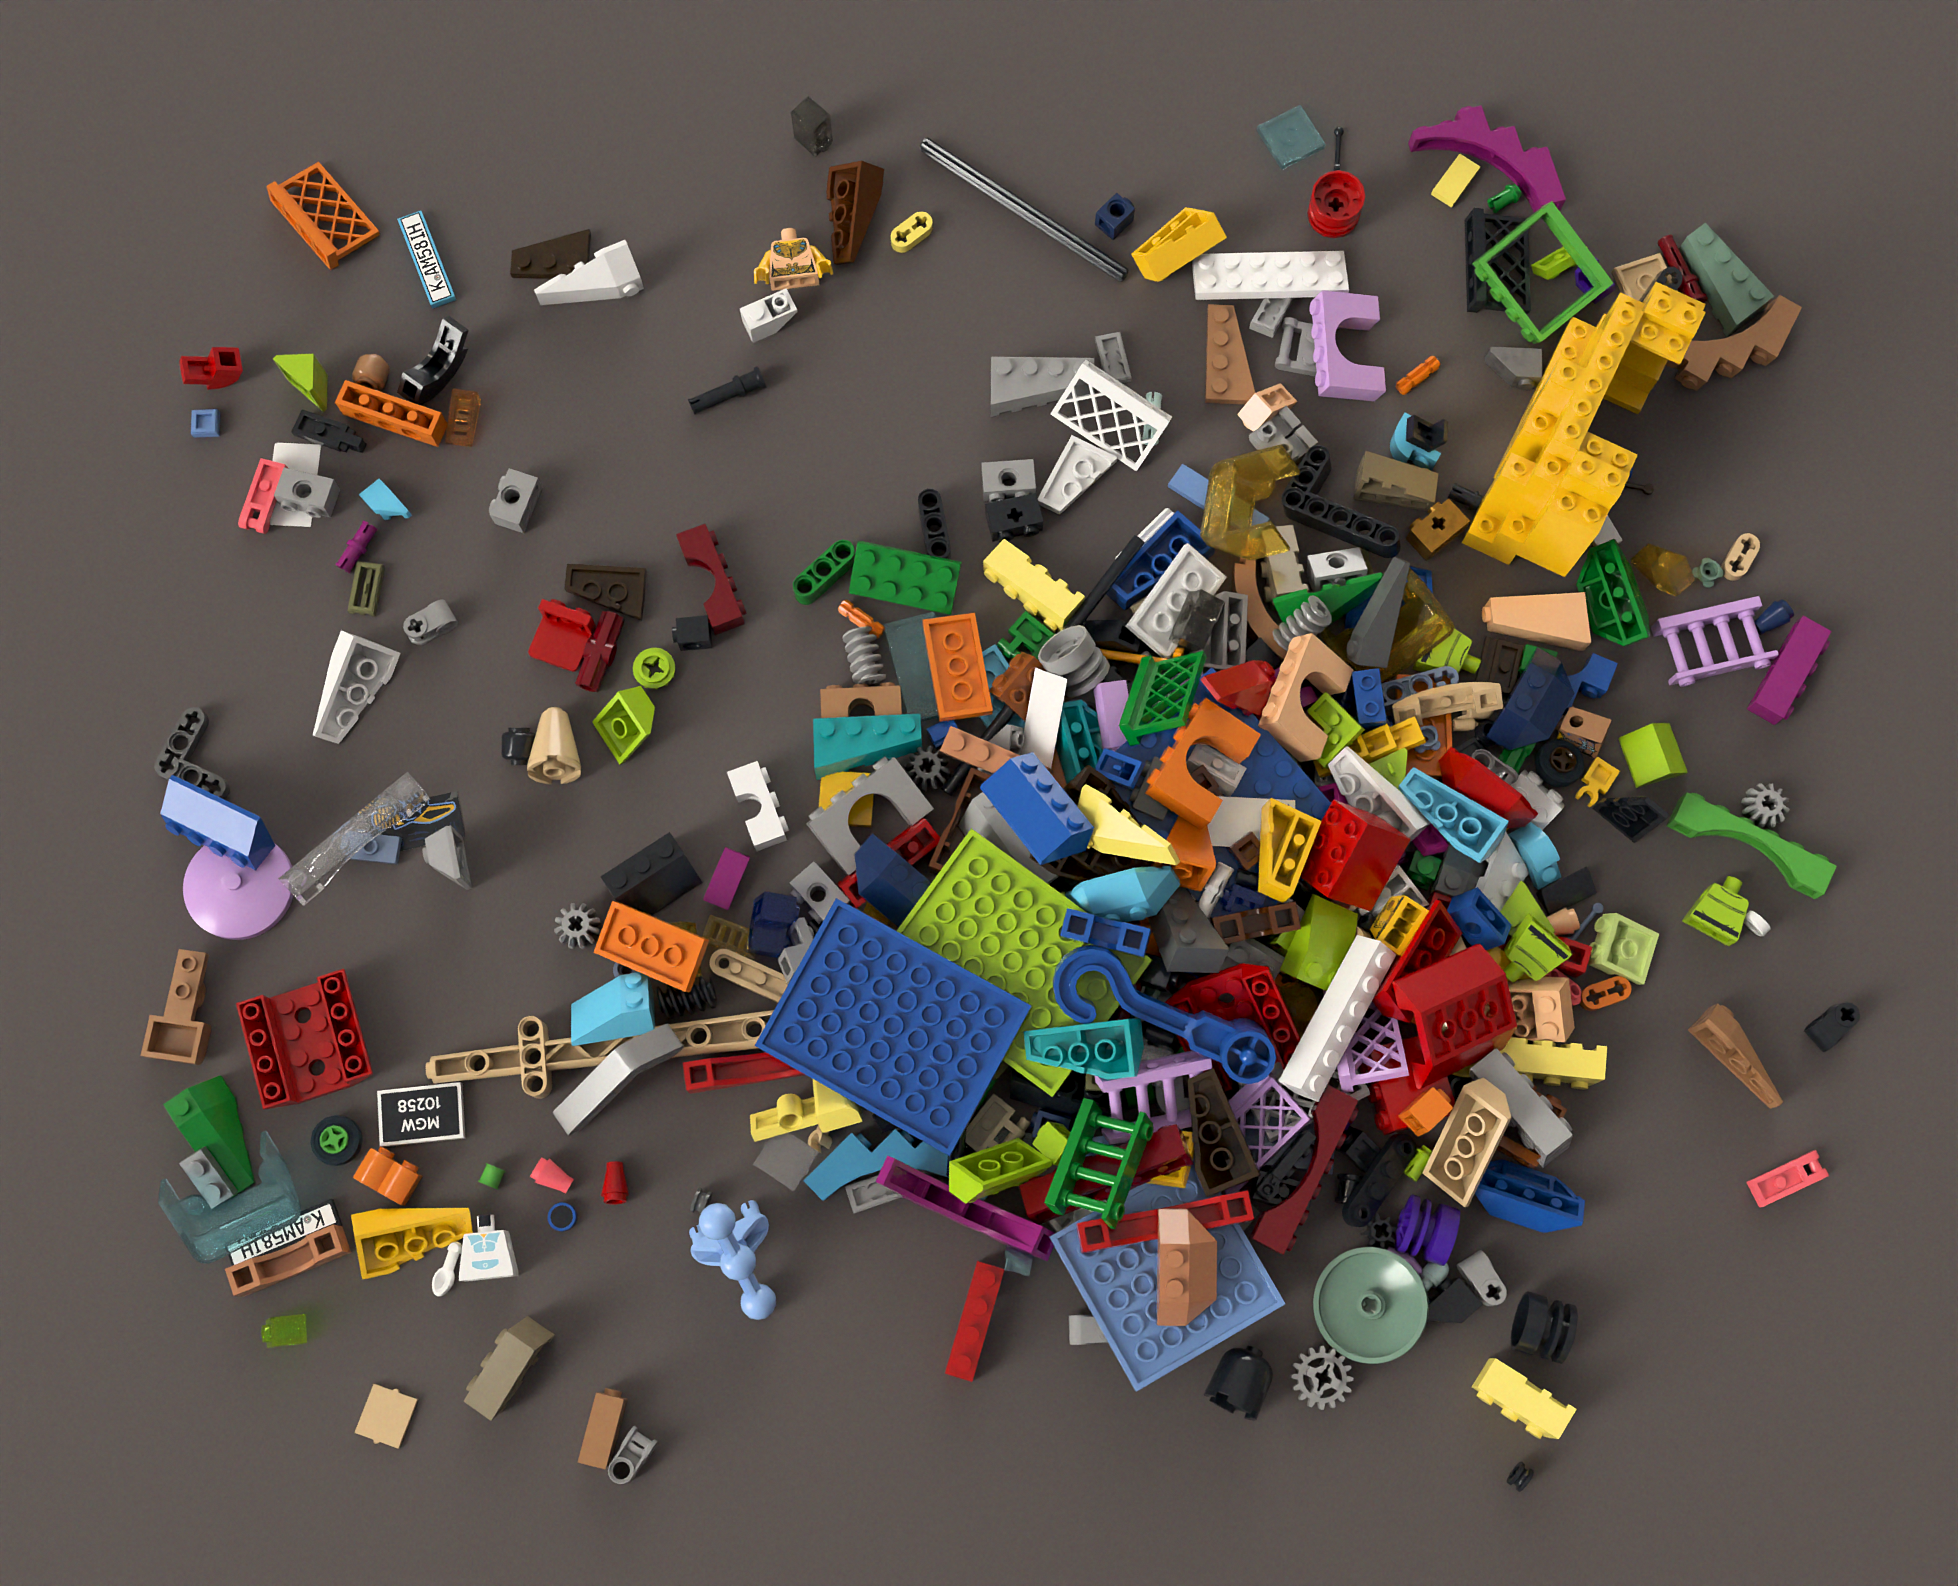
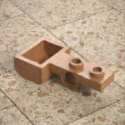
M179 949L164 1016H149L140 1056L195 1065L202 1064L208 1047L211 1025L195 1021L197 1008L201 1007L205 998L206 988L203 981L209 954Z

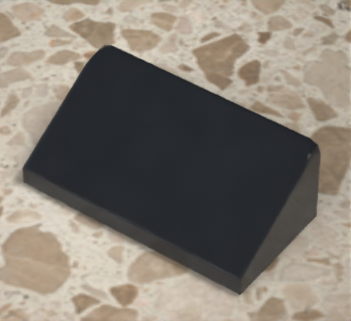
M1584 867L1541 889L1536 895L1547 915L1550 916L1564 908H1569L1597 892L1588 868Z

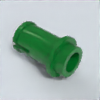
M1508 184L1505 186V190L1487 200L1488 206L1491 210L1493 209L1494 213H1497L1512 202L1517 203L1522 193L1516 184Z

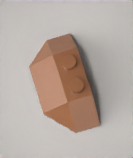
M1158 1208L1157 1325L1187 1326L1217 1300V1240L1188 1209Z

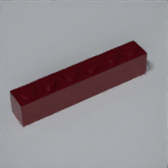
M1177 1124L1160 1127L1153 1133L1150 1141H1147L1130 1189L1150 1182L1154 1177L1165 1176L1180 1170L1181 1167L1193 1165L1185 1136ZM1128 1143L1115 1147L1126 1149ZM1099 1154L1086 1156L1083 1167L1117 1176L1122 1160ZM1057 1168L1052 1173L1042 1177H1033L1027 1183L1019 1185L1027 1216L1038 1225L1063 1216L1053 1213L1044 1203ZM1079 1179L1076 1181L1073 1194L1101 1201L1109 1197L1112 1187ZM1070 1205L1066 1208L1065 1214L1081 1208Z

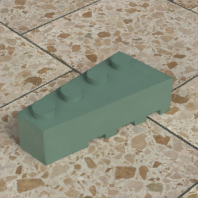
M1706 223L1688 235L1680 246L1679 251L1691 274L1697 275L1701 291L1707 295L1708 301L1713 308L1712 313L1715 319H1719L1726 338L1761 313L1774 298V295Z

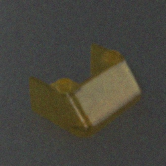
M1282 444L1221 460L1211 468L1200 536L1207 546L1246 560H1255L1290 550L1289 545L1272 521L1251 526L1255 501L1269 497L1274 491L1276 480L1300 474L1299 468Z
M1410 567L1407 575L1408 582L1405 584L1402 598L1406 604L1399 611L1387 668L1357 665L1347 659L1346 648L1349 640H1351L1354 628L1346 629L1337 636L1327 627H1324L1321 632L1327 647L1350 666L1353 672L1379 668L1381 684L1389 682L1447 639L1454 631V624L1447 612L1427 585Z

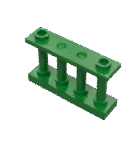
M1083 1098L1044 1203L1053 1213L1063 1216L1066 1208L1070 1205L1102 1213L1101 1218L1109 1228L1116 1229L1118 1221L1123 1218L1125 1212L1124 1204L1146 1143L1152 1138L1154 1131L1153 1122L1145 1112L1141 1111L1136 1123L1102 1115L1103 1111L1094 1100ZM1101 1126L1132 1134L1127 1148L1123 1149L1093 1141L1096 1128ZM1091 1152L1122 1160L1117 1176L1084 1168L1083 1163L1086 1155ZM1084 1179L1111 1186L1112 1189L1107 1202L1073 1194L1076 1181Z

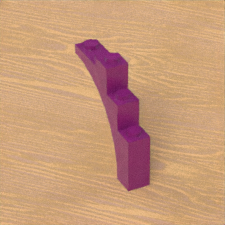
M1482 105L1463 107L1457 111L1454 121L1446 120L1439 125L1421 126L1412 131L1408 142L1411 152L1450 150L1469 154L1486 161L1502 171L1519 187L1529 201L1534 213L1551 201L1560 211L1566 201L1548 146L1539 149L1538 147H1532L1523 152L1515 126L1507 128L1501 126L1490 131Z
M887 1155L876 1179V1182L902 1195V1197L921 1207L981 1232L998 1242L1048 1261L1054 1247L1049 1237L1054 1235V1232L980 1199L965 1204L949 1192V1185Z

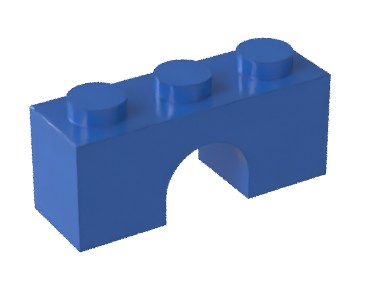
M1067 908L1060 936L1145 958L1152 930Z

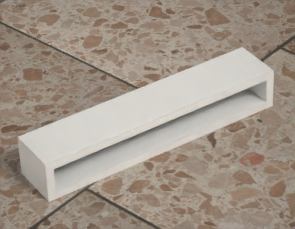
M1359 935L1353 941L1279 1079L1280 1083L1295 1094L1317 1102L1319 1101L1397 955L1381 941Z

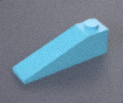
M1413 767L1399 785L1398 789L1455 849L1481 863L1489 858L1504 838L1508 820Z

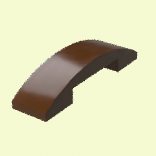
M1204 765L1190 773L1191 777L1199 785L1216 796H1223L1218 789L1219 785ZM1251 831L1231 847H1226L1245 870L1259 862L1260 841Z

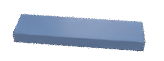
M1184 464L1180 466L1168 483V488L1251 540L1256 541L1261 529L1269 522L1270 518Z

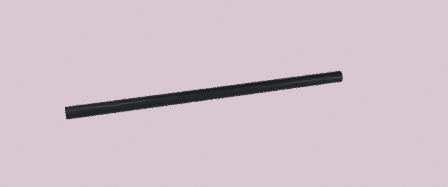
M1136 535L1132 537L1063 629L1084 624L1145 542ZM1005 704L980 738L985 741L991 740L1007 725L1015 712ZM961 762L941 789L950 796H953L968 776L971 767L974 768L975 766Z

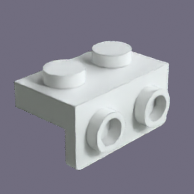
M1523 770L1518 776V780L1510 786L1520 792L1530 803L1531 807L1537 811L1538 815L1531 823L1543 830L1564 808L1565 804L1562 803L1563 798L1558 792L1553 789L1548 790L1541 784L1543 780L1535 772L1530 771L1528 773L1526 770Z

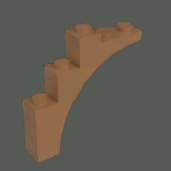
M1779 295L1767 306L1759 320L1745 331L1724 339L1711 341L1691 340L1680 365L1667 360L1666 366L1677 369L1678 372L1674 379L1680 381L1684 387L1694 389L1695 391L1708 382L1714 369L1722 376L1733 378L1743 369L1748 357L1757 364L1767 366L1778 357L1802 307Z

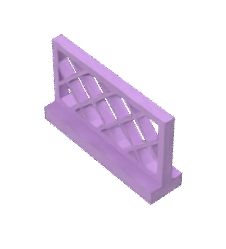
M1373 1002L1370 1003L1368 1008L1375 1012L1369 1019L1362 1018L1360 1023L1363 1026L1354 1033L1337 1065L1343 1093L1354 1092V1085L1409 1076L1398 1020L1390 1018L1391 1020L1385 1027L1375 1023L1381 1016V1012ZM1369 1028L1380 1032L1373 1041L1363 1036ZM1385 1036L1396 1040L1389 1049L1379 1044ZM1358 1041L1368 1046L1361 1054L1352 1050V1047ZM1374 1049L1384 1054L1378 1062L1367 1058ZM1390 1058L1401 1063V1067L1388 1069L1384 1065ZM1362 1063L1372 1067L1369 1073L1356 1075V1070Z
M1272 1072L1258 1083L1244 1085L1229 1100L1237 1121L1240 1120L1239 1126L1244 1137L1246 1129H1259V1146L1248 1145L1250 1149H1259L1258 1162L1256 1163L1259 1170L1312 1120L1279 1084ZM1274 1087L1280 1094V1105L1266 1106V1094ZM1285 1101H1286L1291 1107H1285ZM1250 1109H1260L1259 1126L1246 1125V1113ZM1265 1109L1279 1110V1126H1265ZM1285 1110H1294L1302 1118L1294 1127H1284ZM1265 1129L1279 1130L1278 1142L1274 1146H1264ZM1284 1130H1290V1131L1284 1136ZM1247 1182L1227 1189L1225 1192L1227 1194L1237 1193Z

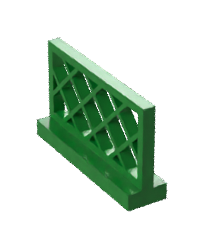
M1204 651L1155 662L1151 655L1141 658L1119 723V727L1130 746L1140 744L1143 735L1186 725L1199 684V678L1207 658ZM1169 669L1163 675L1161 674L1163 670ZM1179 672L1181 673V674H1179L1177 677H1175L1173 680H1170V679L1173 678L1175 675H1177ZM1190 678V680H1188L1186 683L1180 686L1181 683ZM1175 689L1174 692H1172L1169 696L1165 697L1168 693ZM1185 695L1182 699H1180L1178 702L1175 703V701H1176L1177 699H1179L1181 696ZM1168 706L1170 707V708L1167 709L1165 712H1163L1161 715L1159 714V713L1162 712L1164 709H1166ZM1179 712V716H1178V717L1171 718L1172 716H1174L1176 713Z

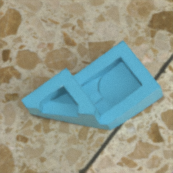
M380 478L359 494L364 502L376 514H380L384 520H390L392 516L402 515L404 518L412 516Z

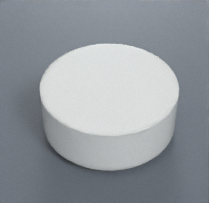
M1750 910L1745 915L1744 924L1756 935L1765 936L1771 930L1769 924L1754 911Z

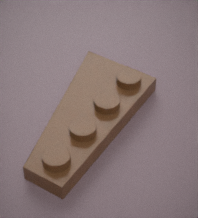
M1208 304L1205 403L1246 405L1255 394V389L1234 305Z

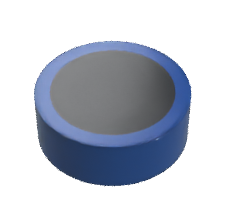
M557 1203L548 1212V1222L555 1230L568 1231L577 1222V1212L568 1203Z

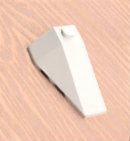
M626 240L594 253L595 259L585 265L583 262L574 265L575 269L572 273L568 275L559 274L534 289L540 305L618 299L625 296H633L644 289Z
M341 630L331 655L313 736L339 744L357 722L361 711L375 699L374 695L391 679L401 653Z
M1348 746L1328 764L1340 793L1345 795L1350 806L1377 815L1411 839L1410 842L1430 824L1429 820L1404 794Z

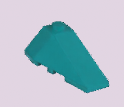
M1124 1019L1024 1031L1026 1060L1062 1067L1108 1080L1137 1077L1144 1049L1141 1019Z

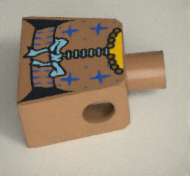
M1569 707L1566 716L1562 715L1555 727L1559 731L1557 740L1570 742L1579 749L1581 754L1595 759L1605 741L1612 720L1575 707Z

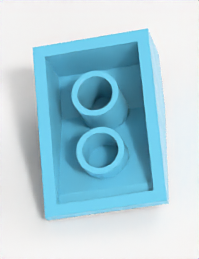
M640 972L620 975L571 1004L572 1046L642 1035L655 1029L653 989L649 976Z

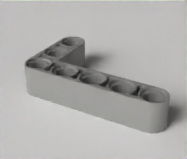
M664 1024L621 1044L553 1111L554 1116L568 1136L575 1134L584 1128L637 1074L672 1058L684 1048L683 1044L669 1024Z

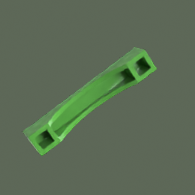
M1687 792L1678 799L1666 825L1689 838L1723 836L1751 845L1761 851L1777 866L1790 888L1813 899L1825 894L1837 867L1830 863L1827 857L1820 854H1812L1804 850V847L1799 843L1787 842L1779 838L1778 833L1769 829L1763 830L1755 826L1752 820L1731 814L1729 809L1724 806L1712 805L1697 793Z

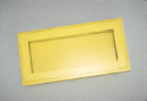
M1459 154L1435 186L1431 195L1452 208L1476 176L1480 166Z

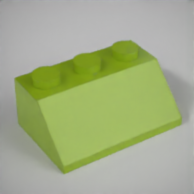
M1016 1138L949 1161V1192L965 1204L972 1203L977 1199L997 1194L1013 1186H1019L1029 1179L1039 1176L1052 1166V1160L1020 1138Z

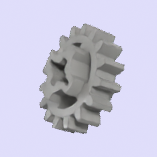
M1319 1346L1318 1353H1316L1310 1347L1308 1348V1356L1302 1353L1298 1355L1301 1360L1300 1364L1292 1363V1366L1297 1369L1296 1374L1290 1375V1378L1297 1380V1384L1292 1386V1390L1301 1391L1298 1396L1299 1400L1308 1398V1407H1313L1315 1402H1317L1320 1410H1324L1325 1403H1328L1330 1408H1335L1334 1400L1337 1399L1340 1402H1344L1345 1399L1342 1393H1351V1389L1346 1386L1347 1382L1353 1381V1377L1346 1375V1372L1351 1369V1365L1343 1366L1342 1362L1345 1356L1340 1355L1336 1358V1349L1334 1348L1325 1353V1347ZM1316 1358H1323L1318 1366L1311 1367L1307 1365ZM1334 1364L1339 1371L1340 1380L1335 1377L1333 1372ZM1325 1371L1324 1376L1328 1380L1326 1383L1321 1382L1318 1385L1319 1379L1315 1375ZM1303 1376L1308 1378L1310 1383L1309 1391L1304 1385ZM1329 1388L1336 1390L1330 1396L1320 1398L1324 1390Z

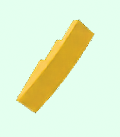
M1414 716L1391 727L1385 724L1365 734H1361L1349 748L1370 764L1402 748L1410 750L1427 742ZM1316 759L1313 760L1320 778L1332 775L1330 768L1326 769Z

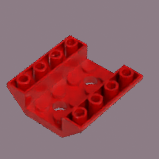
M1475 944L1392 982L1398 1009L1413 1011L1423 1052L1422 1057L1411 1061L1416 1088L1422 1089L1480 1061L1496 1048L1499 1051L1503 1050L1517 1028L1506 973L1481 944ZM1489 1003L1490 1009L1485 1015L1484 1009L1486 1004ZM1446 1022V1023H1447V1030L1445 1031L1444 1036H1443V1034H1442V1026H1443L1444 1023Z
M1241 963L1219 971V973H1212L1190 981L1164 1002L1191 1014L1204 1010L1227 1021L1237 1018H1247L1256 1021L1267 1033L1275 1049V1063L1280 1062L1283 1070L1286 1068L1301 1040L1267 966ZM1229 993L1234 999L1229 1003L1220 1001L1219 996ZM1177 1035L1184 1052L1192 1051L1187 1039ZM1211 1059L1212 1069L1214 1068L1224 1092L1231 1090L1232 1078L1227 1074L1221 1062Z
M345 969L317 977V983L271 998L260 995L236 1003L264 1110L304 1103L355 1086L373 1075ZM303 1009L311 1011V1018L306 1023L298 1021V1014ZM317 1061H323L325 1064L324 1072L321 1075L315 1076L312 1073L313 1064Z

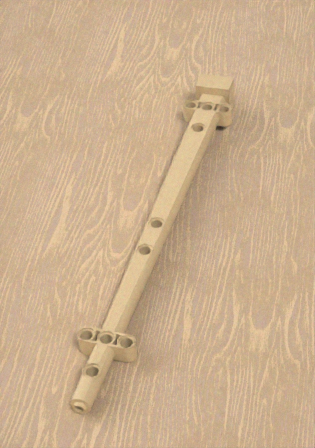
M774 1010L669 1024L684 1046L672 1058L756 1049L758 1047L755 1044L760 1035L750 1037L748 1030L752 1025L760 1024L763 1031ZM528 1016L523 1018L518 1025L519 1045L431 1056L430 1062L426 1063V1075L428 1079H432L433 1083L436 1084L521 1074L522 1087L525 1093L536 1099H542L547 1097L552 1090L551 1071L598 1066L618 1046L640 1035L572 1046L571 1037L549 1040L547 1025L535 1016ZM535 1023L538 1024V1033L533 1037H529L527 1034L529 1026ZM698 1031H706V1040L701 1044L694 1043V1035ZM540 1051V1061L536 1064H531L529 1061L531 1053ZM484 1057L486 1061L485 1067L480 1071H476L474 1067L476 1060ZM537 1078H541L543 1080V1087L541 1090L533 1092L531 1088L532 1082Z

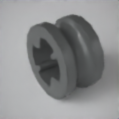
M698 1188L692 1200L690 1211L694 1212L697 1210L701 1215L702 1210L710 1204L712 1192L704 1193L702 1188Z

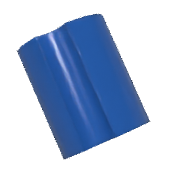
M954 720L942 721L926 728L935 749L942 746L950 726L958 729Z

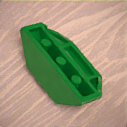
M1612 539L1590 548L1576 586L1579 593L1585 592L1588 620L1592 632L1624 647L1650 637L1649 615L1632 567L1617 541Z

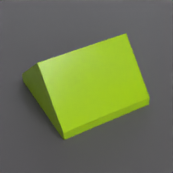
M276 355L273 360L286 379L324 412L327 409L328 375L315 355Z
M1652 723L1618 738L1636 788L1688 773L1670 723Z

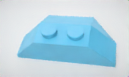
M1163 866L1161 868L1137 867L1083 881L1075 886L1072 891L1067 892L1066 897L1087 913L1098 917L1126 923L1134 920L1140 921L1146 917L1156 915L1180 886V879L1171 866Z

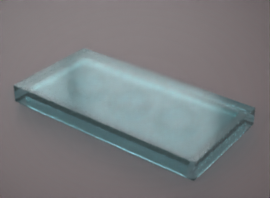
M934 612L883 624L898 683L901 686V694L907 714H920L921 722L939 718L922 625L923 619L936 618Z

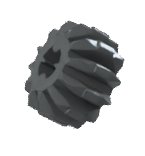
M931 745L928 746L925 753L922 747H918V756L910 753L909 759L912 762L905 763V769L910 770L907 774L911 779H914L913 782L916 786L922 783V791L926 792L927 785L930 784L933 790H937L936 781L940 784H945L946 779L943 775L950 774V769L945 767L949 764V759L941 758L943 752L940 750L933 754V746ZM929 764V768L932 766V772L926 773V770L923 771V765Z

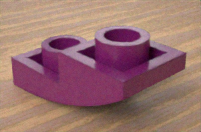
M725 847L703 900L729 910L751 857Z

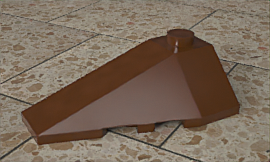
M864 161L829 167L826 194L827 200L831 201L832 211L829 212V221H832L834 226L831 242L833 261L836 265L854 263L882 194L884 183L883 168Z

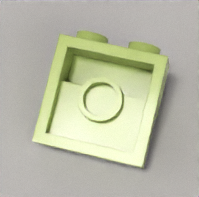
M1618 913L1603 914L1595 923L1594 929L1597 935L1595 942L1589 945L1593 948L1588 965L1609 975L1616 974L1637 985H1643L1659 933Z

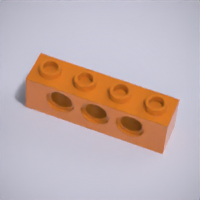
M347 380L344 381L335 401V404L344 416L439 447L448 426L444 416L439 411Z

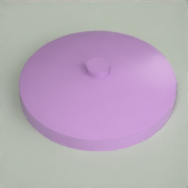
M277 845L257 870L247 866L242 868L236 865L231 858L225 855L219 857L209 847L203 846L188 865L183 882L184 901L194 921L209 933L229 940L253 938L273 928L289 909L295 890L293 867L287 855Z

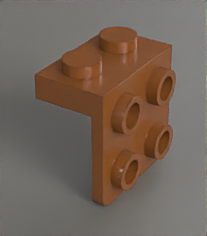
M1022 652L1010 661V667L1004 674L995 678L989 692L995 699L1009 706L1026 722L1035 668L1043 671L1046 670L1034 656Z

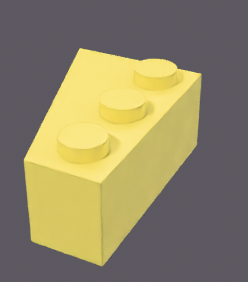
M1496 1358L1488 1359L1472 1385V1388L1478 1391L1476 1396L1489 1405H1492L1494 1402L1503 1408L1501 1413L1514 1422L1519 1419L1527 1425L1525 1430L1539 1439L1542 1436L1559 1439L1577 1410L1569 1404L1568 1406L1563 1405L1551 1397L1552 1393L1545 1389L1541 1390L1529 1382L1528 1378Z

